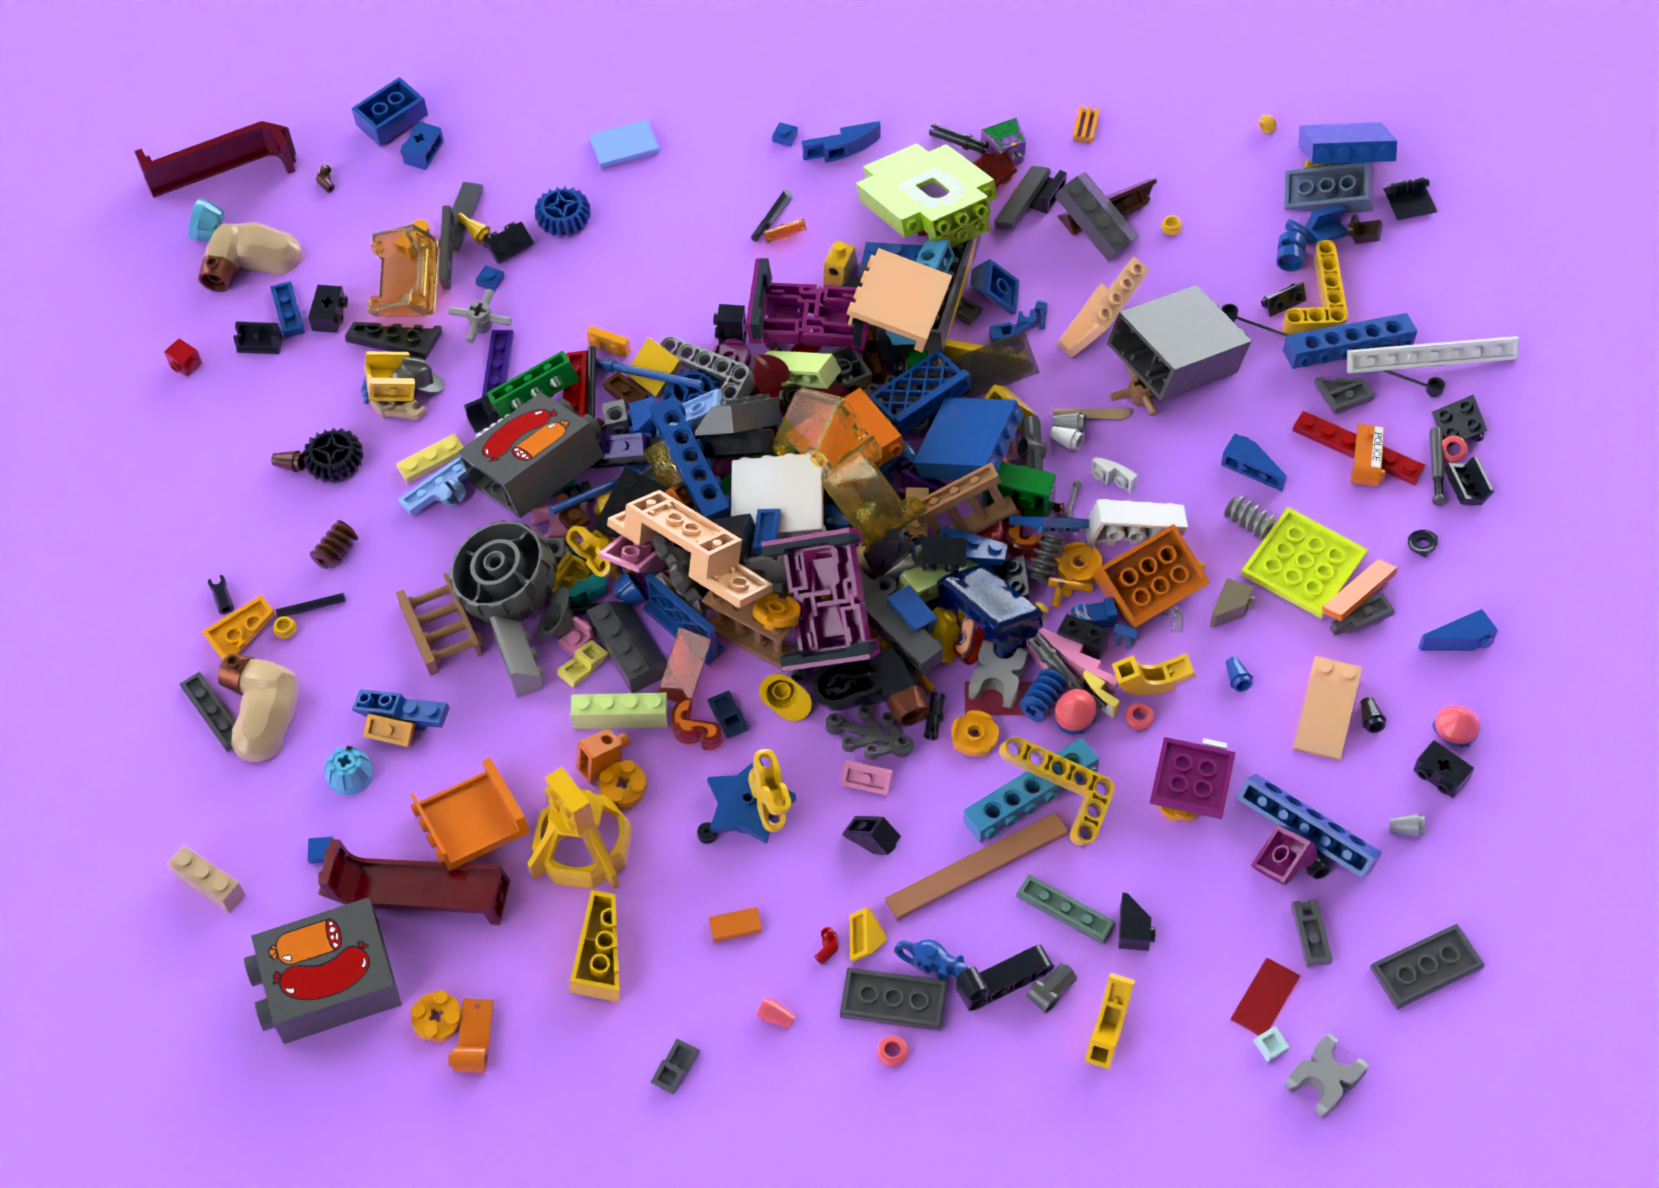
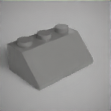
M491 617L490 621L495 640L516 697L518 698L544 689L542 680L545 679V675L541 665L536 666L535 661L538 660L535 648H530L528 642H531V638L527 628L522 629L520 621Z

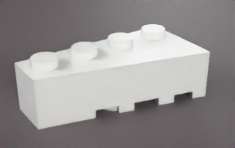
M1097 499L1087 518L1089 519V528H1084L1087 546L1096 547V543L1106 542L1107 546L1116 545V541L1129 540L1130 544H1138L1175 524L1183 537L1188 525L1184 505Z

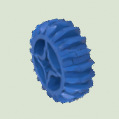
M564 186L563 189L556 187V190L549 189L548 193H542L541 198H537L534 215L539 227L545 233L549 232L551 236L557 233L561 237L562 234L569 236L571 232L576 234L577 229L583 230L584 225L588 224L591 208L586 195H582L581 190L576 191L574 187L568 189Z
M690 368L687 373L682 370L680 376L704 381V389L699 390L667 383L663 397L666 400L674 396L678 404L685 403L705 394L704 390L707 392L715 389L721 390V384L719 381H716L713 375L709 376L707 372L702 373L699 369L693 372ZM677 396L681 397V400L683 401L681 402L680 400H678Z

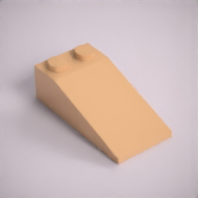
M1315 656L1293 750L1337 761L1341 760L1362 667Z

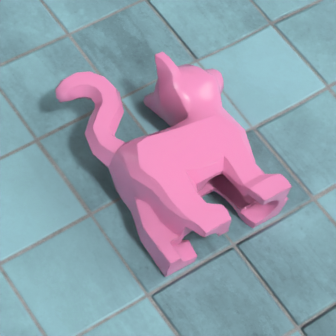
M543 501L530 511L533 519L530 521L531 525L550 521L548 533L543 535L535 529L543 538H564L565 545L569 546L566 541L568 530L559 520V513L552 516L548 511V508L553 505ZM583 502L579 506L588 515L587 502ZM578 532L575 536L576 542L582 543L584 539Z

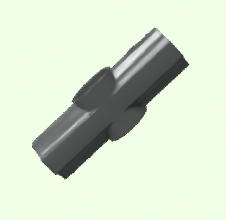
M1034 415L1024 416L1020 423L1021 440L1017 447L1018 456L1023 458V466L1043 471V459L1046 456L1047 446L1044 442H1041L1039 417Z

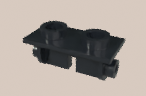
M1304 282L1292 283L1289 287L1280 290L1279 293L1264 296L1263 300H1261V305L1263 308H1268L1269 317L1306 301Z

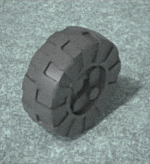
M502 520L490 523V525L482 529L479 528L469 535L468 539L455 552L453 564L449 571V580L454 587L452 591L462 607L477 620L482 619L486 624L491 625L490 618L494 616L522 621L524 617L539 610L554 589L557 563L548 543L535 529H532L523 522H506Z

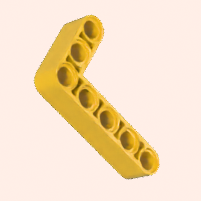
M1321 240L1318 242L1314 255L1321 307L1292 308L1287 310L1282 327L1283 333L1291 335L1346 324L1348 318L1336 246L1332 241Z
M1011 737L1002 743L999 753L1004 761L1083 796L1070 831V840L1073 844L1080 847L1093 842L1099 833L1114 794L1115 786L1112 780L1020 737ZM1009 744H1013L1017 748V755L1009 752ZM1031 754L1039 758V765L1032 763L1030 759ZM1053 764L1061 768V775L1054 773ZM1075 774L1082 777V785L1076 783ZM1097 784L1104 787V795L1098 793ZM1089 806L1095 808L1096 817H1092L1088 813ZM1080 828L1087 831V840L1081 838L1079 834Z

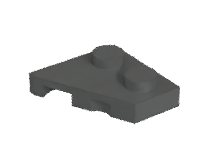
M1316 377L1314 381L1317 389L1334 414L1374 400L1375 394L1365 379L1336 378L1335 381L1322 380V377Z

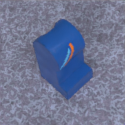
M1113 597L1104 598L1103 602L1091 603L1090 605L1079 604L1070 610L1072 616L1101 628L1115 627L1117 621V611Z

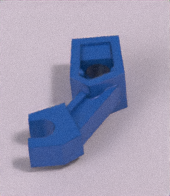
M1035 309L1030 310L1029 317H1025L1023 311H1019L1018 320L1015 325L1007 322L990 326L989 337L992 347L1013 346L1017 338L1030 328H1034L1037 323Z

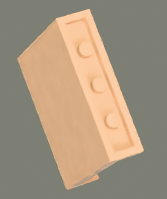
M878 248L876 255H871L867 265V268H870L869 272L864 271L860 281L863 284L862 287L858 286L853 298L856 299V302H851L847 311V315L850 316L848 325L851 326L853 319L857 318L917 341L914 350L923 352L947 293L952 275Z
M1133 256L1109 289L1102 283L1095 289L1056 345L1073 358L1109 328L1150 270Z

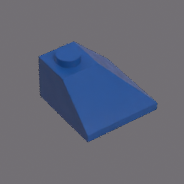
M991 259L974 267L971 272L970 286L1010 314H1016L1019 280Z

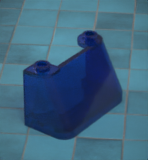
M980 564L946 574L937 580L940 605L945 610L959 608L984 630V637L987 640L991 639L994 641L996 646L993 648V652L1000 658L1043 627V613L1037 605H1032L998 576L990 565Z

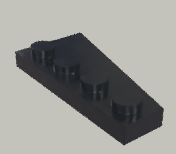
M353 322L345 335V340L349 343L388 352H409L410 357L426 360L442 333V326L434 325L433 328H424L423 325L414 324L413 328L402 327V324L394 323L390 326H382L381 323Z

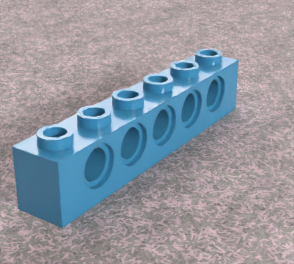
M948 240L925 241L918 253L916 262L947 274L955 256ZM886 330V334L893 345L916 344L917 342Z
M1082 737L1055 753L1094 772L1098 770L1099 757ZM1053 764L1054 773L1061 775V768ZM1026 771L964 809L963 822L979 842L985 839L989 840L994 838L1004 827L1013 826L1019 818L1025 814L1030 815L1034 813L1041 804L1052 802L1059 793L1067 789ZM1075 774L1074 778L1076 783H1078V781L1082 780V777ZM1033 789L1036 790L1037 793H1030L1028 792V790ZM1009 802H1016V803H1018V805L1012 806V805H1009L1008 803H1009ZM989 814H996V815H998V817H996V818H991V817H989L988 815H989Z

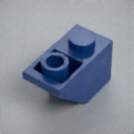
M654 397L629 403L630 412L627 413V418L630 426H632L629 427L630 434L649 433L653 437L657 433L649 406L656 404Z

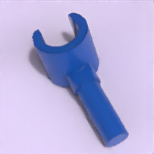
M1037 300L1035 312L1040 313V329L1044 330L1048 303L1043 300Z

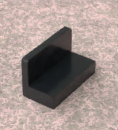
M1059 170L1054 178L1048 177L1029 207L1048 214L1057 200L1055 195L1066 185L1067 172Z
M874 325L881 359L906 360L912 347L911 344L893 345L886 334V329Z

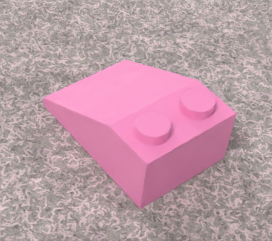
M620 535L599 553L600 558L638 573L661 572L667 567L666 560H662L657 556V550H655L652 540L639 546L623 535Z

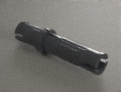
M935 123L931 125L934 130L929 129V136L962 146L964 150L970 149L984 155L987 152L984 148L988 149L989 147L988 142L973 138L971 134L965 135Z

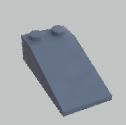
M1369 162L1285 171V210L1314 211L1342 204L1346 208L1345 213L1373 211V171Z

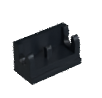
M236 321L235 329L237 335H233L237 353H280L283 336L278 323Z

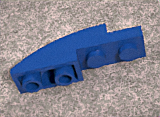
M880 121L841 127L840 134L802 140L803 160L824 157L825 163L857 154L881 138Z
M363 689L359 690L352 707L353 712L367 717L368 714L414 723V729L424 731L426 726L442 728L450 709L448 704L444 702L405 699L401 693Z

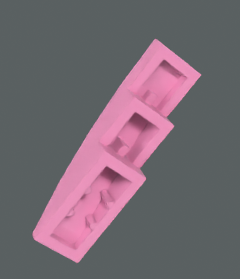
M1041 627L1039 628L1038 633L1041 634L1052 649H1056L1060 659L1076 677L1082 680L1083 672L1085 670L1105 681L1104 691L1114 697L1118 688L1117 678L1110 673L1100 670V660L1083 654L1082 644Z

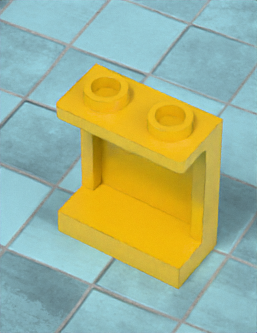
M367 351L365 353L364 371L369 401H413L414 379L393 378L392 375L394 370L401 366L404 358H410L409 352Z

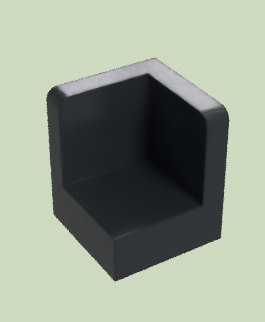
M488 395L464 405L466 417L475 433L483 431L485 428H490L492 423L497 424V411Z

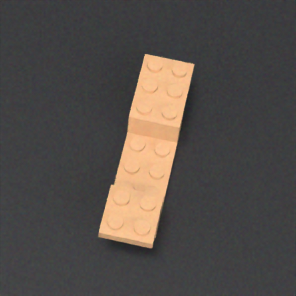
M661 490L626 504L625 511L608 518V527L639 546L651 541L655 534L660 533L691 552L689 577L738 608L772 592V583L739 564L742 539Z

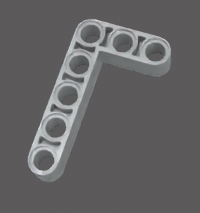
M672 336L664 338L660 343L662 347L682 361L680 366L688 369L691 368L695 372L699 369L702 373L707 372L709 376L713 375L716 380L723 382L724 384L720 390L722 393L721 401L747 397L755 386L752 371L743 363Z

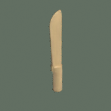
M1063 408L1053 409L1052 415L1054 417V415L1080 412L1085 414L1087 419L1122 420L1131 414V409Z

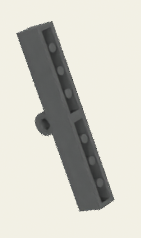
M859 565L868 625L892 648L898 649L907 658L911 666L923 676L943 660L942 643L937 638L933 639L925 627L914 632L888 603V596L897 592L896 581L893 577L881 575L876 579H870L862 566Z

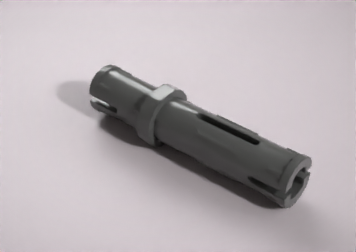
M1040 633L1034 636L1035 639H1031L1028 642L1040 655L1043 663H1046L1051 670L1057 671L1065 677L1067 681L1066 687L1069 691L1076 688L1081 690L1085 688L1060 659L1056 649H1052Z

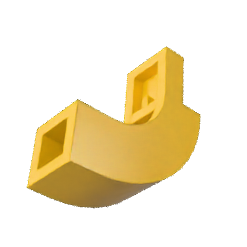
M1187 653L1154 665L1140 664L1134 655L1112 663L1118 684L1122 690L1137 696L1166 693L1175 690L1176 684L1196 677Z
M1110 973L1084 1062L1110 1069L1128 1011L1135 980Z

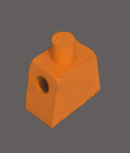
M605 729L577 743L576 769L589 784L598 780L600 773L610 765L622 761V749L631 745L629 736L625 732L616 736L610 729Z

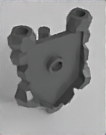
M660 533L655 534L652 543L655 550H657L656 554L660 559L666 560L671 582L678 595L684 600L687 599L689 606L705 618L709 606L703 604L702 599L709 589L689 577L691 552L684 548L672 546L671 540Z

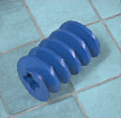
M1051 669L1042 670L1020 701V708L1023 713L1033 721L1042 722L1045 719L1044 715L1049 713V709L1058 700V695H1061L1063 688L1067 686L1065 677Z

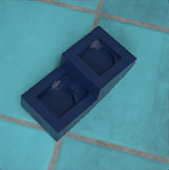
M729 690L707 700L726 739L749 730Z

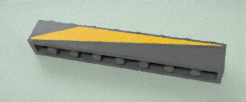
M981 235L952 247L955 257L947 273L952 275V278L923 351L935 352L939 349L941 352H944L981 240Z

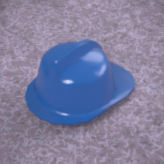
M622 567L624 572L614 583L616 599L623 600L629 605H634L642 600H648V595L634 575Z

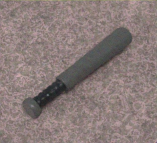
M1433 427L1429 431L1432 480L1435 487L1432 503L1436 506H1442L1446 503V497L1443 495V430L1440 427Z

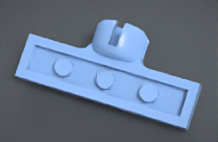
M456 458L397 499L399 505L411 516H414L436 500L449 507L457 506V503L453 501L454 498L461 503L466 495V489L461 482L469 476L460 458Z

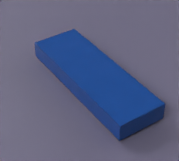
M291 281L270 286L284 338L305 333Z

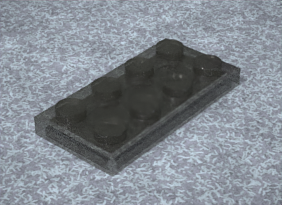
M1025 331L950 359L961 371L965 369L970 374L972 388L958 398L973 399L988 393L994 384L1007 386L1040 373ZM946 373L948 379L956 375L955 373Z

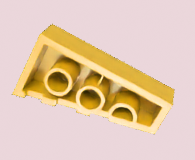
M591 890L570 978L569 993L619 1002L616 894Z

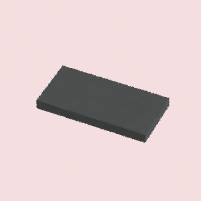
M1456 923L1372 963L1370 969L1398 1010L1483 969L1485 964Z
M847 967L840 1018L941 1031L947 981Z

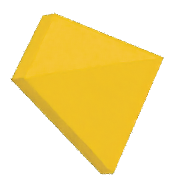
M867 907L849 915L850 961L855 962L871 955L888 939L871 909Z

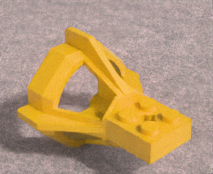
M561 766L545 777L547 788H545L544 794L549 806L538 814L531 845L532 856L527 862L530 875L535 880L546 873L555 885L594 889L608 880L615 889L620 885L617 873L624 869L627 863L632 838L631 824L609 796L598 795L590 790L579 789ZM604 811L614 815L619 824L618 840L610 853L597 828ZM546 825H547V828H546L544 837H543V839L541 840V835H542V833H543V831H544V829H545V827H546ZM567 836L582 837L595 864L584 867H571L558 863L553 859L558 842Z

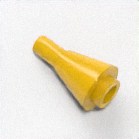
M463 213L457 215L456 219L465 226L477 244L484 243L487 240L486 236L491 231L489 226L469 219Z

